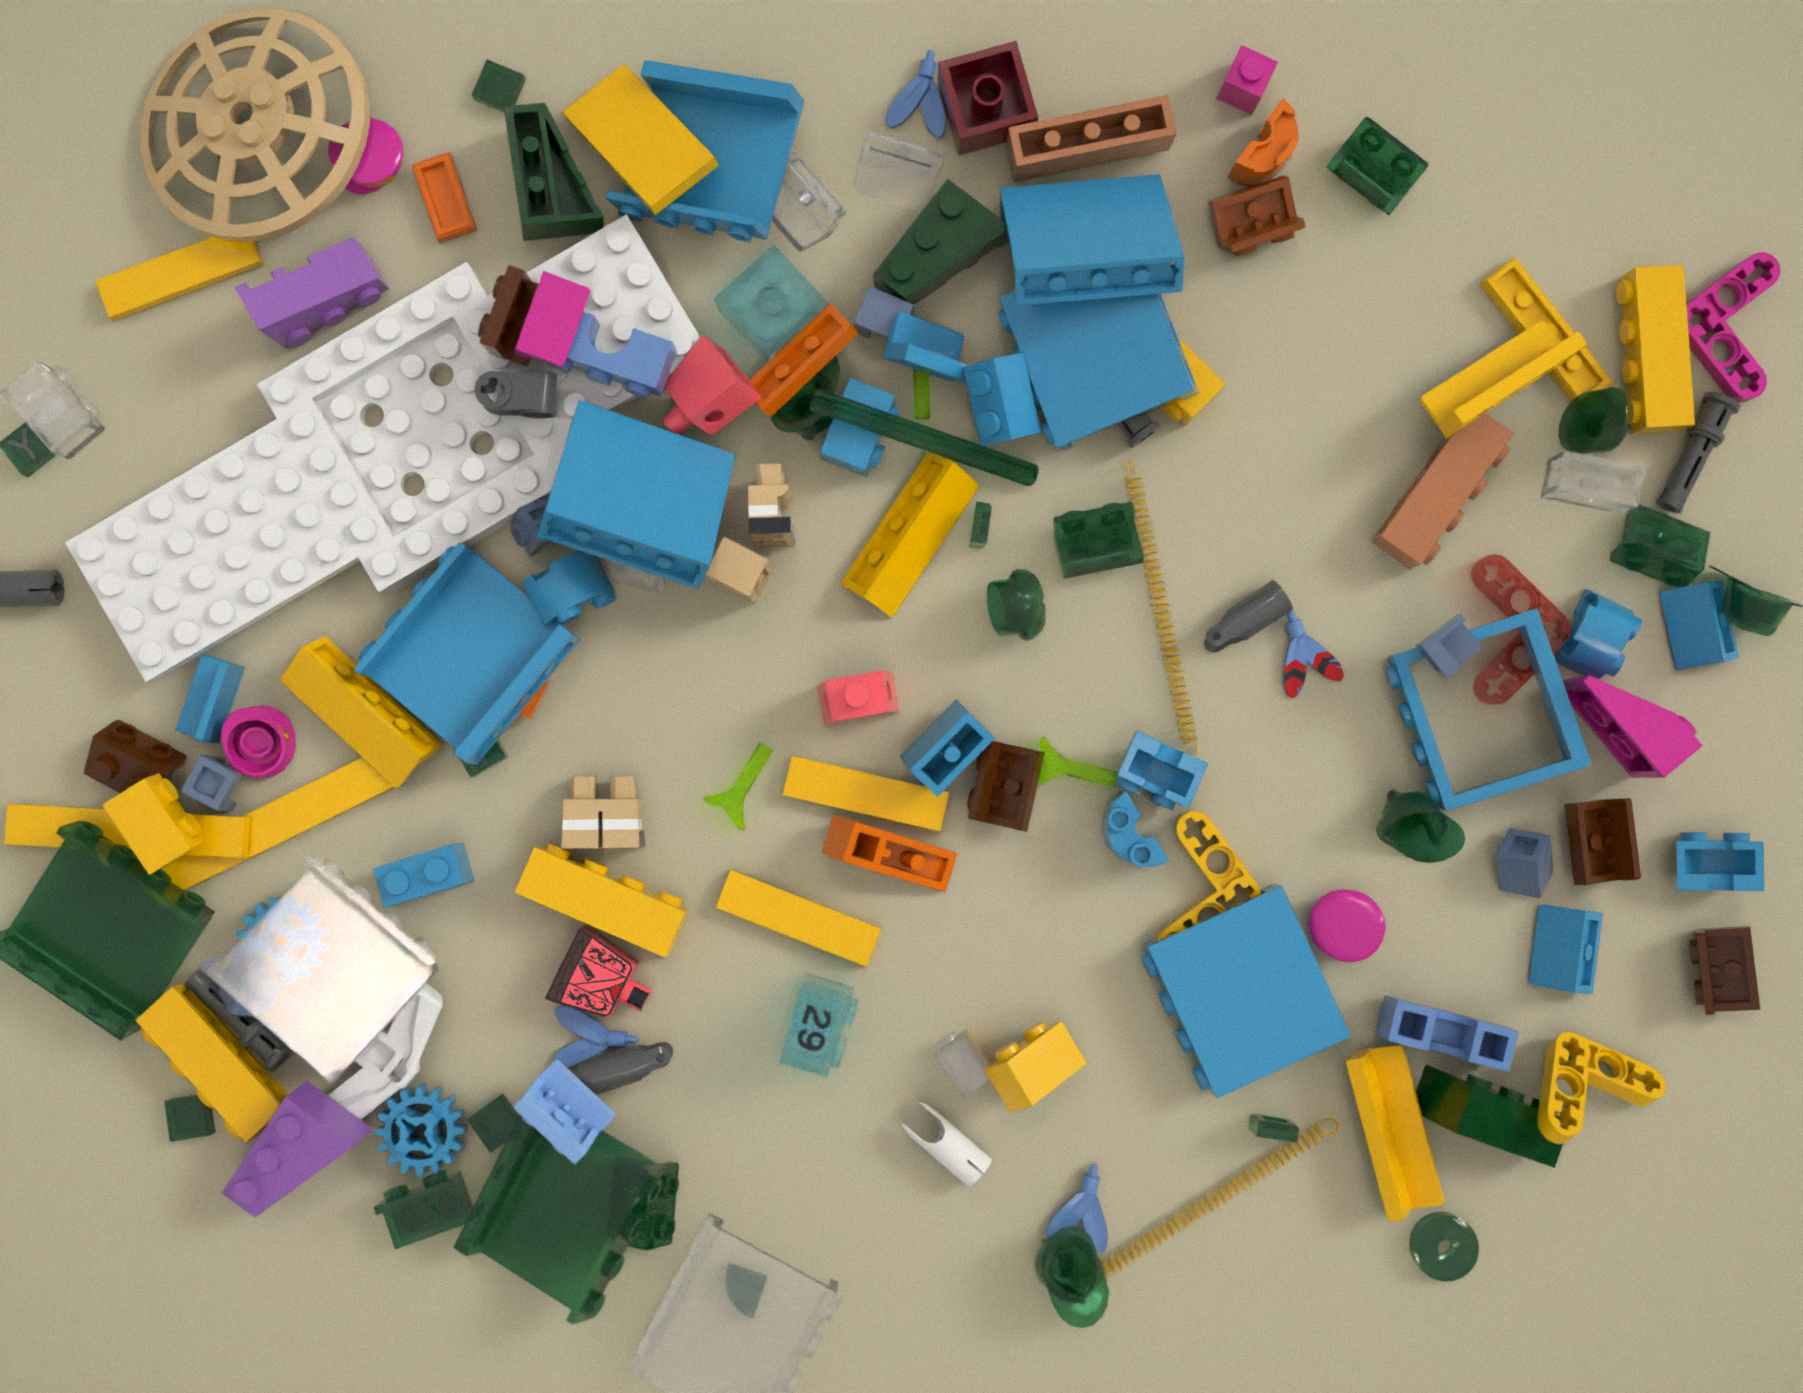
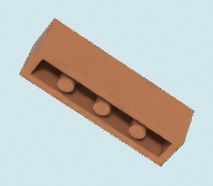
M1168 95L1008 127L1006 148L1013 180L1016 182L1169 151L1176 136V130Z
M1484 414L1446 439L1444 437L1371 542L1409 569L1417 567L1422 563L1428 565L1441 548L1437 541L1446 530L1450 533L1464 516V512L1460 510L1468 498L1471 500L1475 499L1486 485L1487 480L1483 476L1491 465L1497 467L1508 454L1510 447L1506 443L1514 433L1489 415Z

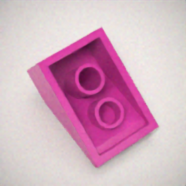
M1592 676L1563 680L1571 706L1632 778H1665L1703 746L1694 736L1696 734L1694 726L1683 716H1677L1674 712Z

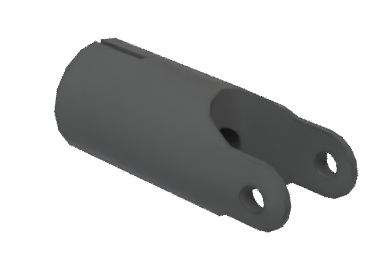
M57 570L0 571V607L59 606L63 601L64 587L51 588V586H63V578Z
M1270 581L1229 608L1221 621L1207 631L1204 641L1206 649L1210 652H1218L1230 644L1248 640L1293 610L1291 601L1276 581Z
M659 1042L650 1046L631 1045L578 1062L580 1081L595 1095L641 1081L651 1071L668 1065L673 1056V1048L667 1042Z

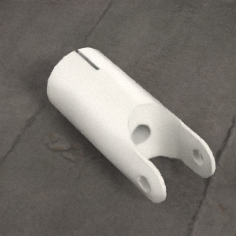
M919 1101V1104L937 1119L940 1126L938 1137L932 1142H926L902 1123L903 1130L968 1188L972 1187L982 1176L979 1171L985 1173L992 1162V1158L934 1108Z

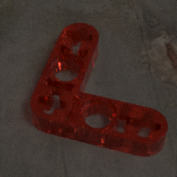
M1493 554L1475 562L1471 571L1472 582L1506 617L1520 613L1511 606L1512 594L1520 590L1527 593L1530 597L1531 603L1528 610L1537 608L1539 611L1542 608L1543 612L1539 614L1541 620L1544 623L1553 621L1556 623L1557 626L1553 631L1557 636L1547 637L1554 655L1570 636L1571 626L1567 617L1505 557ZM1496 565L1499 568L1496 576L1503 583L1510 582L1512 579L1515 584L1506 588L1500 596L1498 590L1503 589L1504 586L1495 579L1487 582L1484 577L1488 572L1484 566L1491 567ZM1520 632L1476 676L1473 683V691L1477 699L1482 703L1488 705L1505 703L1534 675L1531 664L1528 668L1522 670L1515 667L1512 663L1513 651L1517 647L1525 648ZM1505 671L1516 677L1515 681L1512 677H1507L1499 684L1500 695L1497 693L1487 694L1486 691L1489 688V684L1486 682L1487 678L1489 680L1498 679Z

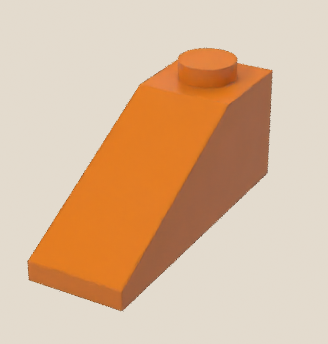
M833 814L821 853L839 861L944 892L946 891L957 856L955 852Z

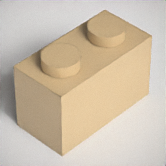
M723 537L719 545L715 543L711 564L706 576L713 583L755 604L773 571V567L767 558Z

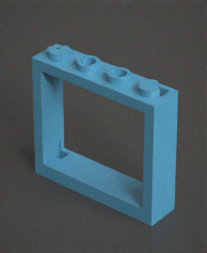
M1537 608L1470 629L1469 631L1479 641L1515 628L1519 629L1564 758L1540 767L1453 794L1409 667V663L1424 659L1425 657L1417 647L1388 657L1390 665L1385 666L1389 677V684L1392 689L1399 688L1404 702L1398 705L1401 719L1406 728L1412 726L1417 742L1411 743L1415 759L1419 766H1426L1430 777L1429 781L1424 782L1426 791L1429 793L1432 804L1439 803L1440 809L1444 811L1459 808L1592 765Z

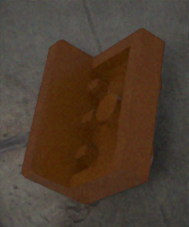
M508 265L505 275H500L495 282L493 289L495 302L491 313H486L480 322L478 336L481 339L479 343L489 354L526 367L530 364V361L516 356L515 348L538 283L532 282L524 270Z
M115 720L93 736L83 774L122 793L142 779L160 773L162 778L171 781L172 774L185 764L187 756L170 745L136 729L133 725L121 720Z
M992 741L977 756L976 768L978 774L975 787L971 789L967 800V807L969 809L968 819L1027 832L1045 753Z
M1630 798L1598 799L1565 804L1574 885H1591L1616 880H1638L1641 878L1633 806Z
M1751 926L1698 929L1696 939L1689 940L1691 963L1700 964L1701 980H1694L1696 1004L1705 1005L1706 1015H1715L1719 1011L1760 1010Z

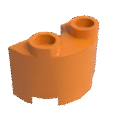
M1284 98L1266 120L1264 128L1257 136L1261 142L1252 140L1235 162L1227 177L1228 179L1250 187L1273 179L1284 168L1299 141L1298 126L1294 118L1295 110Z

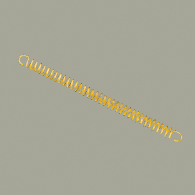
M1129 460L1127 462L1128 475L1124 479L1127 481H1131L1126 485V487L1134 489L1128 491L1127 494L1136 495L1130 498L1129 502L1136 503L1131 506V509L1139 510L1133 513L1132 515L1133 517L1139 518L1134 521V524L1141 525L1137 527L1135 531L1144 532L1137 536V539L1144 540L1139 543V546L1147 547L1141 550L1140 553L1149 554L1142 558V561L1150 562L1145 564L1143 568L1152 569L1146 572L1145 576H1155L1148 579L1146 582L1149 584H1155L1148 588L1149 591H1158L1151 594L1149 597L1154 599L1160 598L1151 603L1152 606H1161L1154 609L1152 612L1163 613L1161 615L1156 616L1154 620L1163 621L1156 625L1157 628H1166L1164 630L1159 631L1157 634L1169 635L1159 640L1160 643H1169L1162 646L1160 649L1172 650L1163 654L1162 657H1175L1165 661L1163 664L1175 665L1166 669V672H1178L1167 677L1168 680H1178L1173 683H1170L1168 686L1181 687L1171 691L1170 694H1184L1176 698H1173L1171 701L1184 702L1174 706L1173 709H1187L1175 714L1176 717H1187L1177 721L1176 723L1190 724L1182 728H1179V732L1192 731L1190 733L1180 736V739H1193L1183 743V750L1185 752L1184 745L1196 741L1198 738L1185 737L1195 733L1196 730H1182L1194 725L1195 723L1182 722L1192 718L1193 715H1179L1191 710V707H1179L1181 705L1189 703L1190 700H1176L1188 695V693H1173L1178 690L1186 688V685H1173L1185 680V678H1170L1175 675L1183 673V670H1170L1180 666L1182 663H1167L1172 660L1180 658V655L1165 656L1167 654L1177 651L1179 648H1164L1169 645L1175 644L1177 642L1176 640L1162 641L1175 635V633H1162L1164 631L1172 629L1174 626H1159L1166 622L1172 621V618L1157 619L1161 616L1169 614L1171 611H1156L1158 609L1168 606V603L1154 604L1158 601L1166 599L1167 596L1152 597L1153 595L1164 592L1166 589H1151L1155 586L1163 584L1164 581H1149L1161 577L1163 574H1148L1155 570L1161 569V566L1146 567L1152 563L1158 562L1160 559L1144 560L1147 557L1158 554V552H1143L1147 549L1155 547L1156 544H1141L1155 539V537L1139 538L1144 534L1153 532V529L1138 530L1144 526L1152 524V522L1136 523L1139 520L1150 517V515H1135L1149 508H1133L1134 506L1147 502V500L1131 501L1132 499L1145 495L1146 493H1130L1136 489L1144 487V485L1128 486L1131 483L1143 479H1126L1129 476V462L1133 464L1136 472L1135 464L1131 460ZM1195 745V747H1196V753H1195L1194 757L1197 755V752H1198V750H1197V745Z
M1326 1118L1322 1121L1325 1122L1326 1120H1333L1336 1123L1337 1128L1330 1135H1328L1320 1125L1315 1124V1129L1317 1133L1312 1128L1308 1129L1311 1138L1305 1132H1302V1137L1304 1141L1300 1137L1296 1136V1142L1298 1146L1293 1141L1289 1140V1145L1292 1151L1286 1145L1283 1144V1150L1285 1154L1280 1149H1276L1279 1159L1273 1153H1270L1272 1163L1268 1158L1263 1157L1266 1167L1260 1161H1257L1259 1171L1253 1165H1251L1250 1168L1253 1173V1176L1248 1170L1244 1169L1246 1179L1241 1174H1237L1240 1184L1234 1178H1231V1182L1233 1184L1234 1189L1229 1183L1225 1182L1224 1184L1227 1189V1192L1221 1186H1218V1190L1220 1192L1221 1197L1214 1190H1212V1195L1215 1202L1209 1195L1205 1194V1198L1207 1200L1208 1205L1202 1199L1199 1198V1203L1202 1210L1195 1203H1192L1196 1215L1192 1212V1210L1189 1207H1186V1211L1190 1220L1182 1211H1179L1183 1223L1175 1215H1173V1219L1177 1228L1172 1224V1222L1169 1219H1166L1170 1232L1162 1223H1160V1227L1164 1234V1237L1154 1227L1153 1230L1157 1237V1240L1152 1236L1150 1232H1147V1236L1150 1240L1151 1245L1143 1236H1140L1145 1250L1136 1240H1134V1244L1137 1248L1138 1253L1132 1248L1130 1244H1128L1127 1246L1132 1256L1131 1258L1127 1254V1252L1123 1248H1121V1252L1126 1263L1115 1252L1114 1254L1119 1264V1267L1112 1260L1111 1257H1108L1112 1270L1107 1266V1264L1104 1261H1102L1101 1263L1106 1272V1275L1097 1265H1095L1100 1280L1092 1272V1270L1089 1269L1088 1271L1094 1285H1090L1086 1289H1079L1077 1284L1080 1279L1084 1278V1276H1082L1076 1281V1289L1078 1291H1085L1091 1287H1096V1283L1093 1276L1096 1278L1098 1282L1102 1283L1103 1281L1099 1271L1106 1279H1109V1275L1106 1268L1113 1275H1115V1269L1113 1267V1264L1120 1271H1122L1119 1259L1125 1266L1128 1267L1129 1265L1125 1254L1132 1262H1135V1258L1133 1256L1132 1251L1139 1258L1142 1257L1138 1246L1142 1249L1144 1253L1148 1254V1250L1144 1241L1152 1250H1154V1245L1150 1236L1159 1246H1161V1242L1157 1233L1162 1237L1164 1241H1167V1236L1164 1232V1229L1171 1237H1174L1170 1224L1178 1233H1180V1228L1177 1224V1221L1183 1226V1228L1187 1229V1225L1184 1221L1183 1216L1191 1225H1193V1220L1191 1218L1189 1211L1197 1220L1200 1221V1217L1197 1213L1196 1208L1204 1216H1206V1212L1204 1210L1202 1203L1207 1207V1209L1210 1212H1213V1209L1208 1198L1217 1208H1219V1204L1217 1202L1215 1195L1224 1204H1226V1201L1221 1190L1227 1195V1197L1230 1200H1232V1196L1227 1185L1236 1195H1239L1238 1190L1234 1184V1181L1243 1191H1245L1244 1185L1240 1177L1246 1182V1184L1249 1187H1252L1246 1172L1251 1176V1178L1256 1183H1258V1179L1253 1169L1263 1179H1265L1259 1164L1266 1170V1172L1269 1175H1271V1171L1266 1163V1160L1277 1171L1278 1169L1272 1156L1281 1164V1166L1284 1167V1163L1279 1155V1152L1285 1157V1159L1288 1162H1290L1291 1160L1285 1150V1147L1295 1158H1297V1155L1292 1147V1144L1300 1151L1301 1154H1303L1304 1152L1298 1142V1139L1304 1144V1146L1308 1150H1310V1147L1304 1135H1306L1308 1139L1316 1146V1142L1311 1134V1131L1319 1138L1320 1141L1323 1142V1139L1317 1129V1126L1323 1131V1133L1327 1137H1330L1338 1131V1122L1333 1118Z

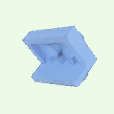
M554 1060L536 1077L513 1106L527 1124L535 1127L552 1143L556 1151L565 1155L573 1164H576L586 1154L597 1135L615 1117L614 1111L559 1060Z

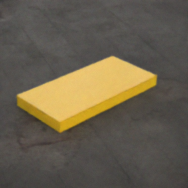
M625 64L562 111L567 122L654 215H657L719 166L715 156Z

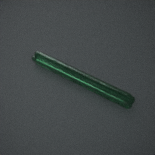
M823 389L815 390L811 397L810 410L1026 486L1034 485L1037 479L1039 467L1025 460L985 446L981 447V445Z

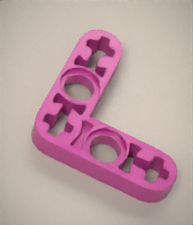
M1759 252L1748 257L1686 304L1690 350L1724 394L1738 403L1747 402L1760 396L1766 389L1767 376L1726 323V320L1779 279L1780 264L1772 254L1766 252ZM1761 266L1765 272L1762 273L1761 277L1746 285L1742 279ZM1721 286L1730 287L1735 292L1736 301L1733 306L1723 305L1719 301L1718 290ZM1699 313L1702 320L1699 321L1698 325L1691 326L1689 320L1693 317L1692 315ZM1713 329V331L1716 334L1710 336L1704 341L1700 339V337L1704 336L1705 334H1707L1708 331ZM1715 341H1720L1727 345L1729 357L1726 362H1720L1712 356L1711 346ZM1738 361L1740 366L1734 368V371L1730 373L1725 371V368ZM1748 376L1751 382L1748 384L1747 389L1741 390L1738 384L1741 383L1743 377Z

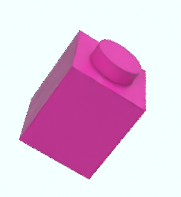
M1241 45L1217 99L1252 115L1278 62Z

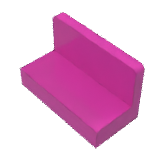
M543 271L517 342L515 355L529 361L532 360V357H535L558 367H563L585 309L590 289Z

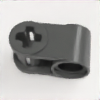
M538 370L522 372L490 371L482 374L475 383L474 391L477 400L493 415L524 416L529 418L556 417L557 374ZM496 386H500L505 394H499L497 401L493 402L488 393H494Z

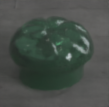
M1017 568L1012 571L1009 578L993 580L988 584V612L993 628L999 636L1018 634L1022 640L1030 641L1036 638L1044 628L1046 622V605L1042 602L1044 600V592L1040 581L1030 571Z

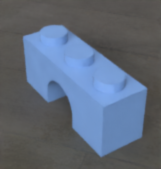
M583 311L565 365L558 367L547 362L548 365L566 372H571L572 367L586 371L587 378L600 384L610 385L611 380L625 384L627 392L642 398H648L650 393L661 397L677 350L672 341L633 328L627 345L621 351L613 354L602 353L595 346L600 324L594 315Z
M1384 995L1375 1032L1376 1035L1387 1041L1425 1051H1438L1471 1063L1506 1072L1510 1070L1519 1031L1500 1024Z

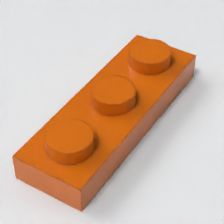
M831 303L749 380L762 396L755 403L769 418L859 334Z

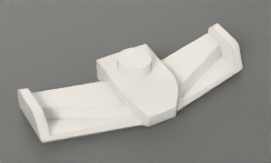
M417 976L411 978L390 1030L382 1023L373 1028L351 1057L363 1068L328 1096L362 1120L398 1090L405 1089L420 1070L419 1060L443 1005L441 994Z

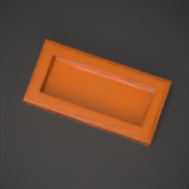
M450 152L411 165L433 230L440 243L478 230Z

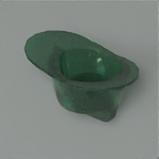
M836 356L771 417L772 423L778 430L787 433L795 432L805 440L812 441L816 434L824 431L831 425L837 411L834 393L840 375V365Z
M1609 387L1589 391L1577 396L1563 412L1559 423L1558 436L1561 446L1567 452L1574 454H1603L1617 448L1624 440L1626 434L1631 432L1632 429L1627 415L1628 401L1626 393L1621 388Z
M1711 565L1708 566L1728 577L1723 608L1730 622L1742 630L1770 636L1782 623L1793 605L1803 607V604L1756 589Z
M1394 789L1388 792V802L1384 805L1382 819L1376 828L1377 836L1381 841L1410 859L1426 863L1449 859L1463 848L1465 843L1464 830L1457 822L1441 812L1429 795L1419 791L1400 793Z
M1073 1226L1061 1228L1051 1237H1046L1042 1240V1245L1035 1259V1272L1040 1283L1047 1288L1053 1306L1060 1318L1070 1326L1078 1328L1089 1327L1102 1318L1107 1308L1109 1296L1107 1280L1091 1236L1081 1228Z

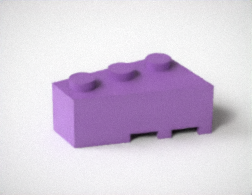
M355 237L307 256L308 265L288 274L283 267L272 271L273 280L250 289L247 282L234 287L258 329L285 349L288 347L295 348L307 343L312 338L311 334L324 326L333 327L346 319V314L359 306L367 307L377 302L381 298V293L388 290L389 287L366 248Z
M306 1081L284 1098L222 1194L253 1217H257L354 1147L373 1128Z

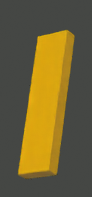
M210 237L95 280L108 317L116 321L263 266L264 263L256 241H226Z
M1515 257L1479 284L1518 334L1541 320L1548 324L1560 342L1575 333ZM1586 346L1570 360L1549 373L1577 409L1584 406L1614 383Z
M796 756L791 757L783 791L785 796L940 832L950 793L943 791L937 797L925 786Z
M733 869L728 874L715 907L865 967L868 966L882 930L881 927Z

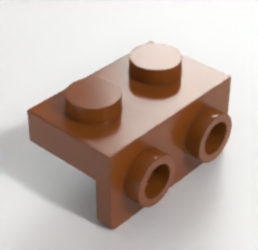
M1284 175L1208 201L1218 246L1229 253H1233L1234 256L1252 253L1257 250V244L1269 240L1272 243L1290 240L1295 237V231L1306 227L1304 219L1296 214L1289 177Z

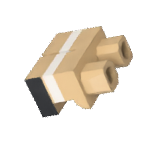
M778 463L757 464V485H748L749 535L755 547L795 546V530L791 517H782V511L787 510L793 503L790 485L784 484L782 466Z
M596 776L572 777L570 799H563L561 849L645 847L644 830L642 829L643 798H637L634 776H610V799H596Z

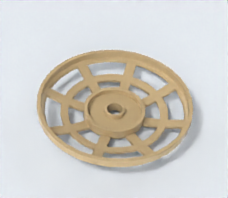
M259 8L239 11L215 20L195 32L168 58L153 81L145 101L140 125V150L144 170L152 189L164 206L176 217L208 236L226 241L251 242L267 240L292 232L312 221L328 208L345 189L358 168L366 147L370 126V100L365 78L356 59L345 44L323 24L303 14L285 9ZM269 20L260 36L239 37L223 42L216 47L212 40V37L232 27L247 22ZM287 21H291L313 31L329 45L334 53L310 62L295 47L277 38ZM198 48L201 57L183 74L175 87L173 95L162 96L175 71ZM254 48L247 67H239L227 71L221 56L238 49ZM272 50L288 57L298 66V69L278 80L264 70ZM207 67L213 81L205 89L201 98L185 97L184 95L192 81L202 69ZM343 68L346 74L351 95L349 129L325 122L326 97L320 77ZM306 83L309 86L311 95L310 118L294 114V105L289 92ZM246 109H252L251 118L242 124H238L239 115ZM156 113H167L166 136L172 157L156 173L152 153V130ZM179 113L196 115L198 134L181 147L178 136ZM291 131L305 134L297 151L282 166L275 154L283 147ZM320 138L344 145L339 158L328 176L314 192L304 199L291 178L309 161ZM206 148L220 158L216 181L201 175L190 164ZM261 163L268 176L250 183L233 184L236 166H250ZM180 171L195 186L214 195L212 220L200 217L187 210L166 190L168 184ZM277 188L290 209L277 216L258 222L229 223L231 198L256 197Z

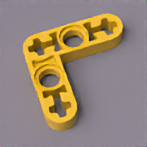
M1186 811L1180 814L1174 824V834L1214 890L1165 925L1158 933L1157 942L1168 937L1172 932L1175 934L1186 929L1187 927L1183 923L1188 919L1191 926L1197 924L1198 914L1203 908L1213 907L1218 911V914L1225 911V908L1216 902V898L1221 896L1224 902L1229 901L1236 895L1233 889L1236 885L1242 888L1249 886L1251 891L1246 895L1248 900L1261 894L1256 881L1210 818L1199 811ZM1187 819H1190L1192 822H1202L1203 826L1200 827L1199 833L1204 840L1209 841L1212 836L1216 840L1215 843L1205 846L1198 855L1194 848L1202 845L1194 836L1185 837L1183 833L1187 830L1185 823ZM1214 850L1223 851L1228 858L1227 868L1221 873H1212L1206 865L1207 856ZM1237 901L1230 905L1228 908L1230 909L1238 904H1241L1242 902Z
M1563 1032L1549 1043L1546 1049L1537 1117L1538 1127L1543 1136L1552 1143H1567L1581 1132L1587 1084L1634 1105L1646 1107L1665 1094V1081L1656 1069L1576 1033ZM1569 1056L1573 1058L1570 1062H1568ZM1598 1061H1603L1612 1068L1614 1078L1607 1077L1600 1071ZM1556 1078L1563 1079L1570 1085L1572 1096L1565 1095L1558 1089ZM1558 1113H1560V1119L1555 1118Z

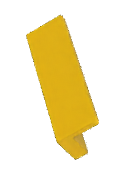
M1541 320L1424 394L1420 398V403L1447 439L1570 360L1588 343L1579 331L1560 342L1548 324Z
M928 450L840 584L852 593L872 603L887 616L893 617L978 490L979 484L954 461Z
M327 636L302 646L281 676V682L393 787H401L418 765L436 755L443 744L373 679L356 672L354 668L357 664Z
M1402 1044L1356 1050L1345 1062L1388 1222L1405 1220L1412 1209L1443 1205L1445 1199L1404 1046Z

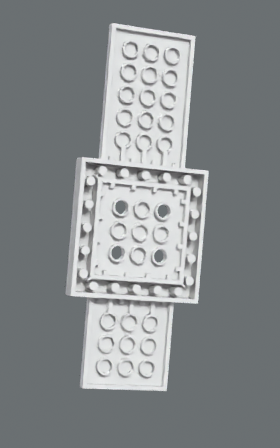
M627 214L527 272L531 281L539 283L542 272L546 271L590 289L584 312L594 315L600 324L595 346L602 353L613 354L621 351L627 345L633 328L672 341L677 353L668 379L700 338ZM466 261L259 382L257 386L277 419L65 542L143 679L147 683H153L359 561L362 563L377 591L384 595H389L437 567L440 556L449 547H456L459 542L471 547L511 523L518 508L551 493L569 434V427L579 400L614 412L639 396L627 392L625 384L611 380L610 385L590 380L586 377V371L572 367L571 372H566L548 365L547 362L532 357L530 364L525 367L489 354L479 343L481 338L478 336V329L483 316L486 313H491L495 299L493 298V293H487L474 269ZM443 366L451 367L453 370L452 381L446 386L435 385L433 380L435 371ZM538 370L557 374L556 417L553 418L493 415L479 403L475 396V383L486 372ZM496 386L495 392L488 393V396L495 402L498 395L505 394L500 386ZM372 407H381L384 412L383 421L376 427H368L364 421L365 413ZM482 434L491 435L494 440L493 449L485 455L476 454L473 448L475 439ZM412 475H421L424 480V488L421 493L415 496L407 495L404 489L405 481Z

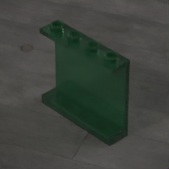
M79 820L59 827L56 834L65 839L11 926L0 931V960L121 1041L140 1030L141 1026L135 1020L162 996L215 911L206 906V901L197 893L183 890L172 883L171 877L160 869L149 875L132 849L121 844H115L104 837L103 831L95 824Z
M520 1114L453 1248L465 1256L478 1253L485 1254L568 1307L571 1311L566 1321L572 1325L592 1319L600 1312L605 1303L606 1296L603 1293L609 1281L613 1280L623 1267L625 1258L622 1255L628 1243L637 1237L643 1226L644 1220L641 1217L647 1204L655 1200L662 1188L660 1178L665 1167L603 1130L597 1135L586 1154L576 1164H573L565 1155L556 1151L552 1143L535 1127L527 1124Z

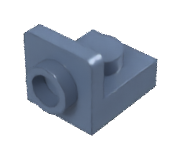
M550 494L518 508L511 520L510 529L513 539L518 546L525 548L529 556L538 553L542 545L551 542L537 537Z

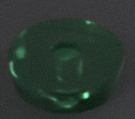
M1449 1212L1430 1213L1421 1218L1412 1229L1409 1240L1412 1259L1429 1277L1439 1281H1455L1464 1277L1473 1269L1479 1255L1478 1239L1471 1226L1457 1215ZM1449 1240V1249L1443 1253L1439 1252L1438 1246L1440 1242Z

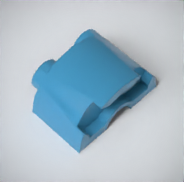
M580 550L549 563L551 568L537 575L531 574L522 582L544 626L556 620L561 625L566 624L581 616L580 608L590 604L595 609H600L617 599L616 591L598 557L589 553L585 554V552Z
M1585 589L1574 611L1575 618L1573 624L1566 634L1562 636L1554 653L1556 663L1582 676H1592L1600 679L1605 674L1613 677L1621 669L1625 660V656L1621 653L1628 640H1632L1639 632L1642 619L1634 616L1632 610L1591 590Z
M1137 730L1117 771L1116 776L1118 779L1115 785L1134 794H1138L1140 788L1153 794L1151 802L1172 811L1175 804L1189 808L1209 763L1174 749Z
M1119 791L1108 801L1107 808L1103 814L1101 832L1107 847L1119 859L1139 867H1156L1169 862L1155 837L1148 835L1141 837L1137 833L1135 823L1141 815L1127 792Z
M1681 832V840H1676L1677 890L1764 891V842L1750 841V833H1723V840H1707L1706 832Z

